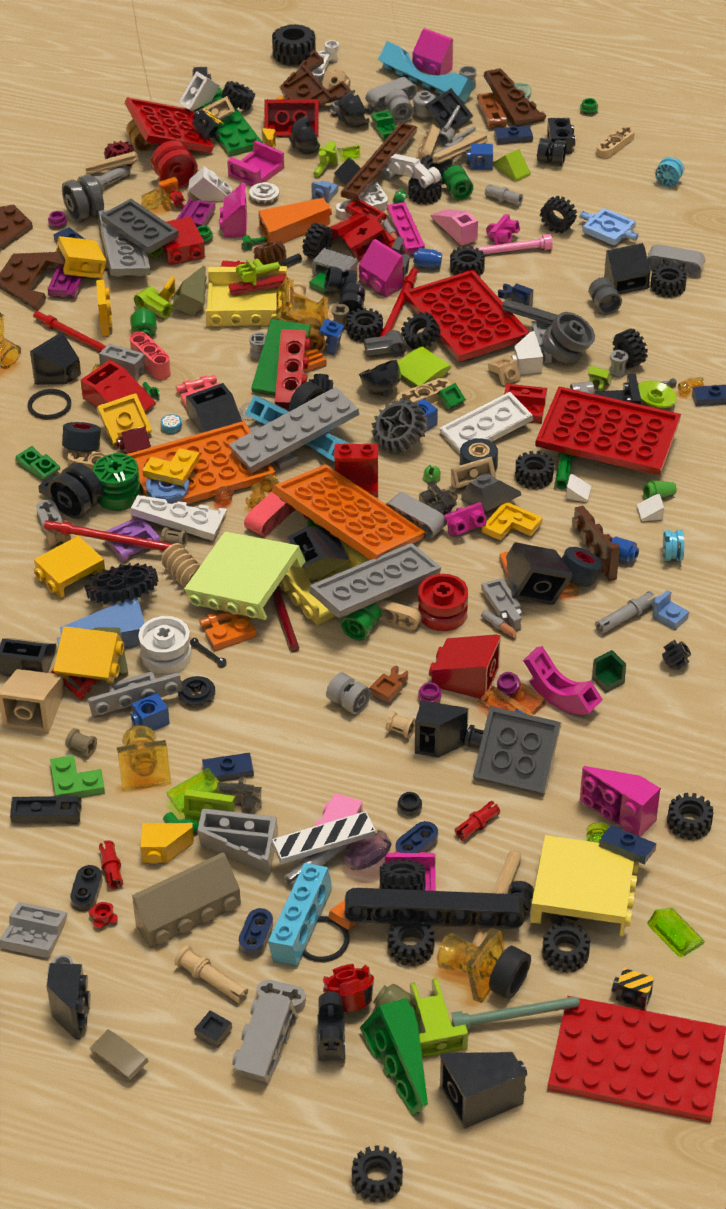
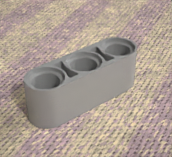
M401 77L369 90L365 99L376 110L383 111L388 109L385 104V98L390 91L395 89L403 90L410 100L417 94L418 89L407 78Z
M659 244L651 247L647 257L650 269L657 268L658 265L662 267V264L669 266L670 263L674 267L679 265V268H684L687 276L691 277L701 274L705 262V256L701 252Z
M399 492L386 503L387 506L426 531L424 537L427 539L433 538L447 525L442 513L406 493Z

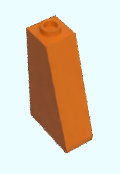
M324 198L259 210V227L264 237L267 238V242L277 240L285 243L308 233L307 229L311 228V224L319 223L324 226L330 224L332 209L330 204L327 205Z

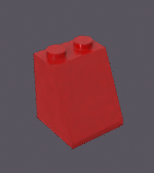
M501 635L447 638L443 647L438 648L436 662H432L430 665L429 676L432 677L431 682L437 684L440 689L485 700L499 669Z

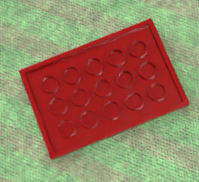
M474 270L404 291L406 301L417 314L421 311L423 314L424 312L432 314L440 326L439 340L458 362L517 344L530 333L513 313L502 310L503 302Z
M558 386L536 438L535 446L661 475L680 423L681 414Z
M579 998L580 1004L578 1007L564 1009L547 1090L711 1123L726 1026Z

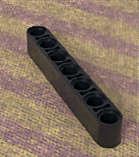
M352 888L345 894V917L354 923L517 929L524 924L523 899L515 894Z

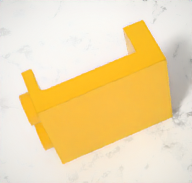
M59 236L56 252H62L65 258L64 274L103 278L106 259L96 241Z
M80 536L34 559V574L39 581H43L49 591L55 593L60 599L65 597L64 588L90 573L94 575L95 573H102V570L105 569L104 559Z
M63 626L53 671L58 675H62L65 679H68L69 675L102 679L106 680L108 684H113L114 679L119 675L120 666L118 660L119 655H122L124 652V642L118 633Z

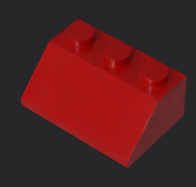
M264 99V128L275 129L276 136H291L290 130L292 125L298 119L307 116L315 135L319 136V99Z

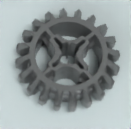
M400 398L398 403L392 400L391 405L385 404L386 408L384 410L379 409V416H374L376 422L372 423L373 430L371 431L375 439L374 441L382 450H386L390 454L394 452L399 455L401 450L407 453L408 448L414 449L415 443L421 444L420 437H425L423 431L428 429L425 412L417 403L409 399L405 401Z

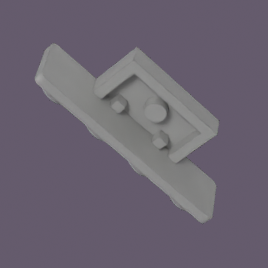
M152 671L108 684V693L88 698V703L93 717L130 707L132 703L156 693L160 697L181 692L183 689L179 673H174L155 679Z

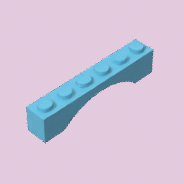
M389 41L386 42L377 59L383 63V68L389 71L394 69L396 70L395 73L401 77L407 75L410 81L416 84L421 82L422 86L429 90L434 88L436 89L435 92L439 95L452 88L464 103L468 100L475 86V83L455 72L438 76L419 72L412 63L409 53Z
M254 395L245 414L266 425L289 411ZM327 432L305 445L334 461L335 444L350 443Z

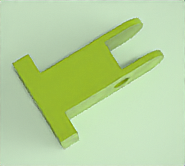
M437 978L432 979L433 996L421 999L416 984L410 983V994L413 997L412 1003L421 1030L419 1036L422 1058L468 1049L466 1024L452 1027Z

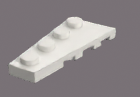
M138 495L131 507L130 515L180 531H187L189 534L213 541L226 516L227 509L219 508V511L209 510L208 506L199 505V508L186 506V502L179 501L178 503L170 504L167 503L166 499Z

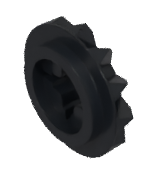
M193 676L182 681L183 689L181 692H178L179 700H183L185 705L192 704L195 708L197 704L204 706L207 701L212 702L213 695H215V685L206 677ZM201 690V694H199V693H196L195 695L192 694V692H198V691Z

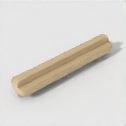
M136 152L126 153L87 164L85 170L87 174H95L138 161V156Z

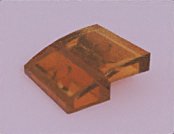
M521 682L519 690L512 695H506L495 686H492L477 703L488 712L490 706L514 712L517 709L533 716L546 704V700Z

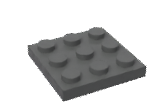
M490 706L473 778L545 794L562 723Z

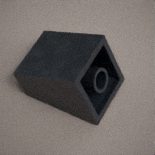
M514 542L506 555L513 598L554 605L572 578V572L554 549Z
M513 1052L444 1053L441 1055L440 1087L464 1129L524 1103L527 1069L521 1060H517Z

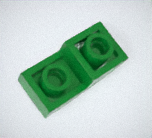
M33 446L16 455L15 461L26 471L40 479L45 480L60 470V466L47 454L42 456Z

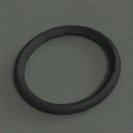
M44 389L30 397L28 409L36 417L52 419L65 414L70 409L72 401L70 396L62 390ZM58 393L66 398L67 405L58 413L45 415L34 411L32 402L39 395Z
M319 916L318 921L334 923L342 930L344 943L337 952L329 956H315L306 950H303L302 955L314 961H330L342 955L347 949L350 939L349 932L328 916Z

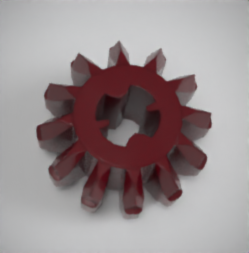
M113 141V144H107L104 157L108 159L134 152L133 145L127 141Z

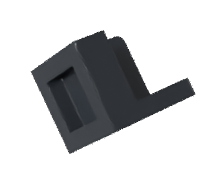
M348 157L334 174L347 185L361 167Z

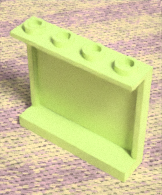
M224 532L184 590L191 604L195 606L266 620L267 616L263 609L264 605L290 567L301 568L305 563V559L299 545Z

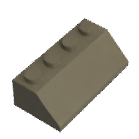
M224 852L132 895L136 928L150 948L163 944L169 939L181 933H186L191 928L204 922H209L214 917L241 905L240 888Z

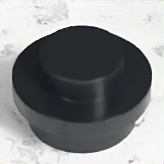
M405 792L398 799L397 806L401 813L414 815L422 809V800L414 792Z

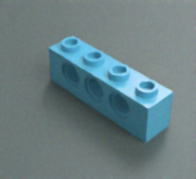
M308 863L303 864L268 941L274 962L298 966L303 950L306 948L318 917L332 889L328 867Z

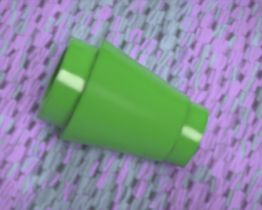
M649 480L648 483L643 485V496L645 499L656 494H660L662 499L675 495L677 491L674 482Z

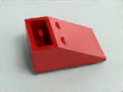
M111 360L80 380L83 399L95 407L135 393L144 412L156 405V402L129 372Z

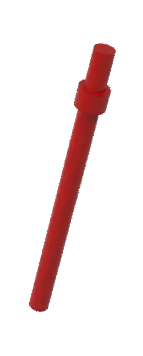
M412 268L409 275L405 277L402 283L403 288L380 337L385 336L392 330L406 300L404 291L412 289L416 283L415 278L418 274L416 268Z
M35 311L33 314L35 319L43 322L48 328H55L100 352L106 347V345L59 322L57 318L51 315H45L39 311Z
M45 520L44 529L58 531L62 535L67 536L74 534L159 551H165L172 545L165 542L74 526L72 523L65 521L58 523Z

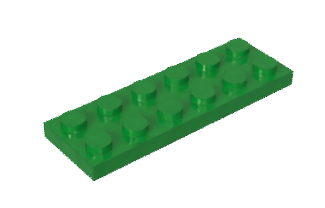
M219 88L211 102L195 109L194 111L196 112L198 110H201L211 105L212 103L222 99L221 93L223 90ZM233 106L235 113L221 119L223 124L214 136L229 157L253 151V142L255 141L263 143L235 106Z

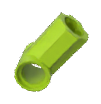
M153 286L147 287L134 296V303L137 308H146L164 319L170 317L173 311V304L160 297L158 291Z

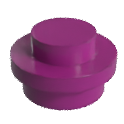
M53 211L49 215L48 223L55 228H60L67 223V217L62 211Z
M512 672L501 674L497 680V688L504 695L516 693L521 685L519 677Z
M433 682L424 683L418 691L420 701L437 703L442 697L441 689Z

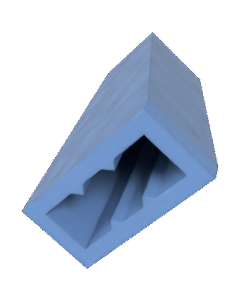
M133 597V600L127 599L123 603L120 602L69 623L65 627L89 630L97 627H119L124 648L139 646V631L145 622L138 597ZM58 637V638H57L58 647H59V643H60L61 637Z

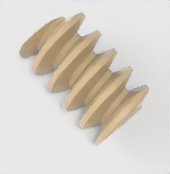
M179 543L170 545L164 551L161 558L162 565L183 588L186 587L201 566L184 549L183 545Z

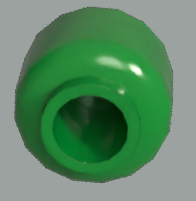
M140 308L130 316L132 333L144 332L149 337L156 333V317L152 311Z

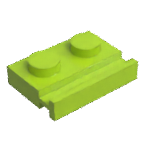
M186 789L184 793L185 819L195 820L199 824L202 809L235 812V796Z

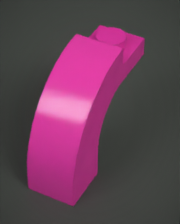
M543 646L536 647L523 660L533 676L529 680L530 684L548 703L560 710L575 715L589 714L603 700L592 681L575 682L561 674Z

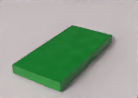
M271 319L252 383V392L268 395L276 394L281 329L306 330V336L309 338L311 325Z

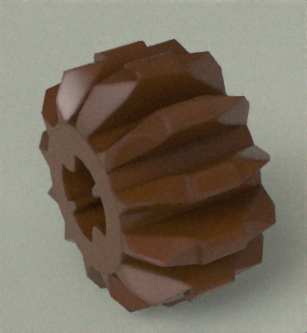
M277 240L261 244L253 251L254 259H259L263 265L276 262L280 264L287 257L283 242Z

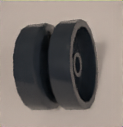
M77 462L68 465L62 470V473L56 475L48 483V493L51 500L55 502L57 508L62 513L75 519L84 516L104 496L103 486L96 474L87 466Z

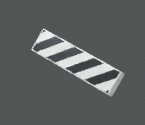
M365 811L272 839V846L280 863L283 864L375 836L376 830Z

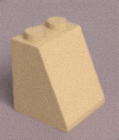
M17 669L0 689V711L3 726L49 732L65 692L63 676Z

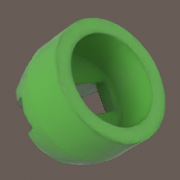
M427 466L424 469V481L430 484L439 482L441 479L440 469L437 466Z

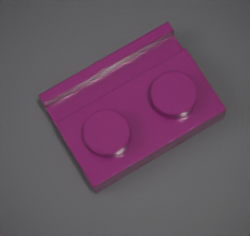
M190 198L177 219L191 216L196 227L205 226L216 210L215 203L201 200L194 202Z
M57 267L47 288L48 295L57 297L73 295V298H76L85 277L66 275L63 269Z

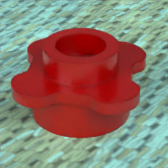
M173 188L174 192L169 195L175 207L181 205L184 208L182 202L185 199L181 191L176 192L175 188Z
M99 902L89 910V916L93 917V925L96 928H102L109 923L114 924L118 921V916L114 914L111 903Z

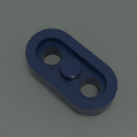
M428 821L419 822L397 839L395 851L400 853L427 851L438 840L437 826Z
M257 908L248 914L239 935V948L244 954L253 956L264 950L273 928V916L270 911Z

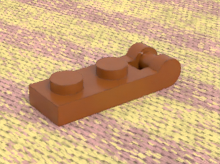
M494 93L477 94V102L486 119L488 129L499 125L500 127H506V116Z

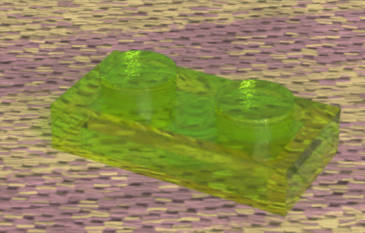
M207 768L168 790L167 797L179 814L184 812V793L186 789L218 793L222 790V787L211 770Z

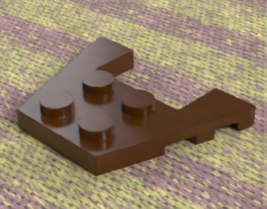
M315 49L310 53L311 56L301 63V67L296 72L293 71L280 86V91L287 99H319V106L340 100L343 95L351 91L343 81L326 90L311 71L323 65L324 60Z
M14 204L0 207V248L5 249L10 241L13 239L18 240L33 229L32 222Z
M62 252L12 254L0 272V289L20 298L21 302L24 304L28 303L34 310L39 311L46 300L45 293L33 291L32 289L47 266L64 269L65 258Z

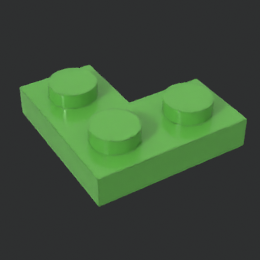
M74 755L50 759L56 796H77L81 798L105 794L101 769L77 773Z

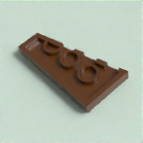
M501 68L484 72L485 80L513 126L545 121L546 114L536 109L537 105L533 101H529L521 89L519 90L514 86L515 82Z

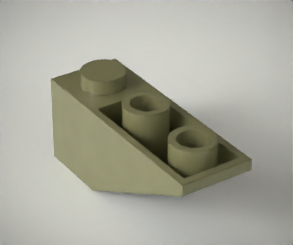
M202 266L186 278L175 292L173 298L174 308L193 317L198 310H202L205 304L203 299L206 292L204 285L207 280L205 266Z

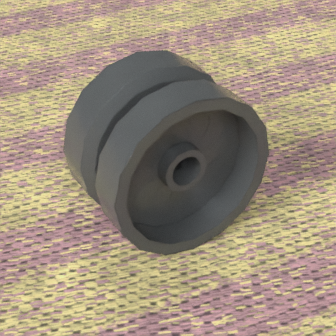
M90 174L80 176L77 181L72 179L62 184L61 190L64 204L74 221L86 220L89 215L92 217L97 216L98 210H104L101 190L96 180Z
M562 312L543 334L542 341L545 349L556 360L566 364H575L595 341V333L590 324L581 316L571 312Z

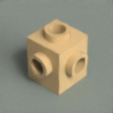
M334 70V72L325 71L322 85L326 90H329L343 81L350 88L351 81L342 70Z

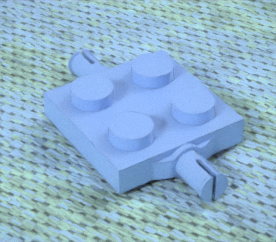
M603 208L595 214H589L585 211L580 214L581 219L588 221L583 225L582 232L615 246L623 238L627 237L636 241L639 237L638 233L632 232L636 221Z

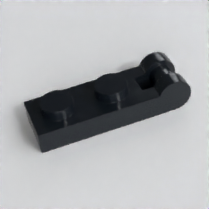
M77 796L12 797L10 819L11 822L66 821L69 824H77L80 822L81 813L79 810L82 806V799Z

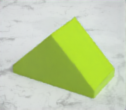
M520 149L504 155L493 162L494 167L515 182L531 174Z

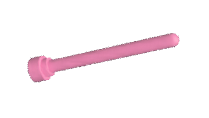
M546 234L539 237L538 240L478 248L479 251H483V254H492L537 247L551 250L553 243L551 234Z

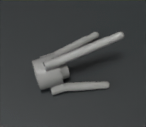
M459 105L438 134L437 140L441 145L452 143L457 138L464 137L476 129L474 126L454 137L455 132L450 125L460 109Z

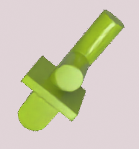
M334 141L328 142L325 147H319L320 163L313 172L315 177H320L328 164L338 166V154Z
M248 258L246 263L238 265L235 271L244 282H252L253 285H257L256 275L280 270V265L278 262L263 265L259 259H255L252 263Z

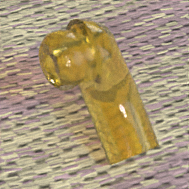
M703 377L687 378L678 384L679 394L688 395L691 388L704 386Z
M259 483L252 485L251 490L253 494L250 495V499L246 497L245 500L251 509L266 497Z

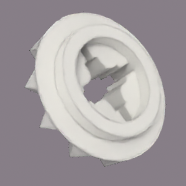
M258 183L249 190V196L252 201H257V203L264 202L266 204V202H273V200L278 199L279 195L278 187L271 183Z

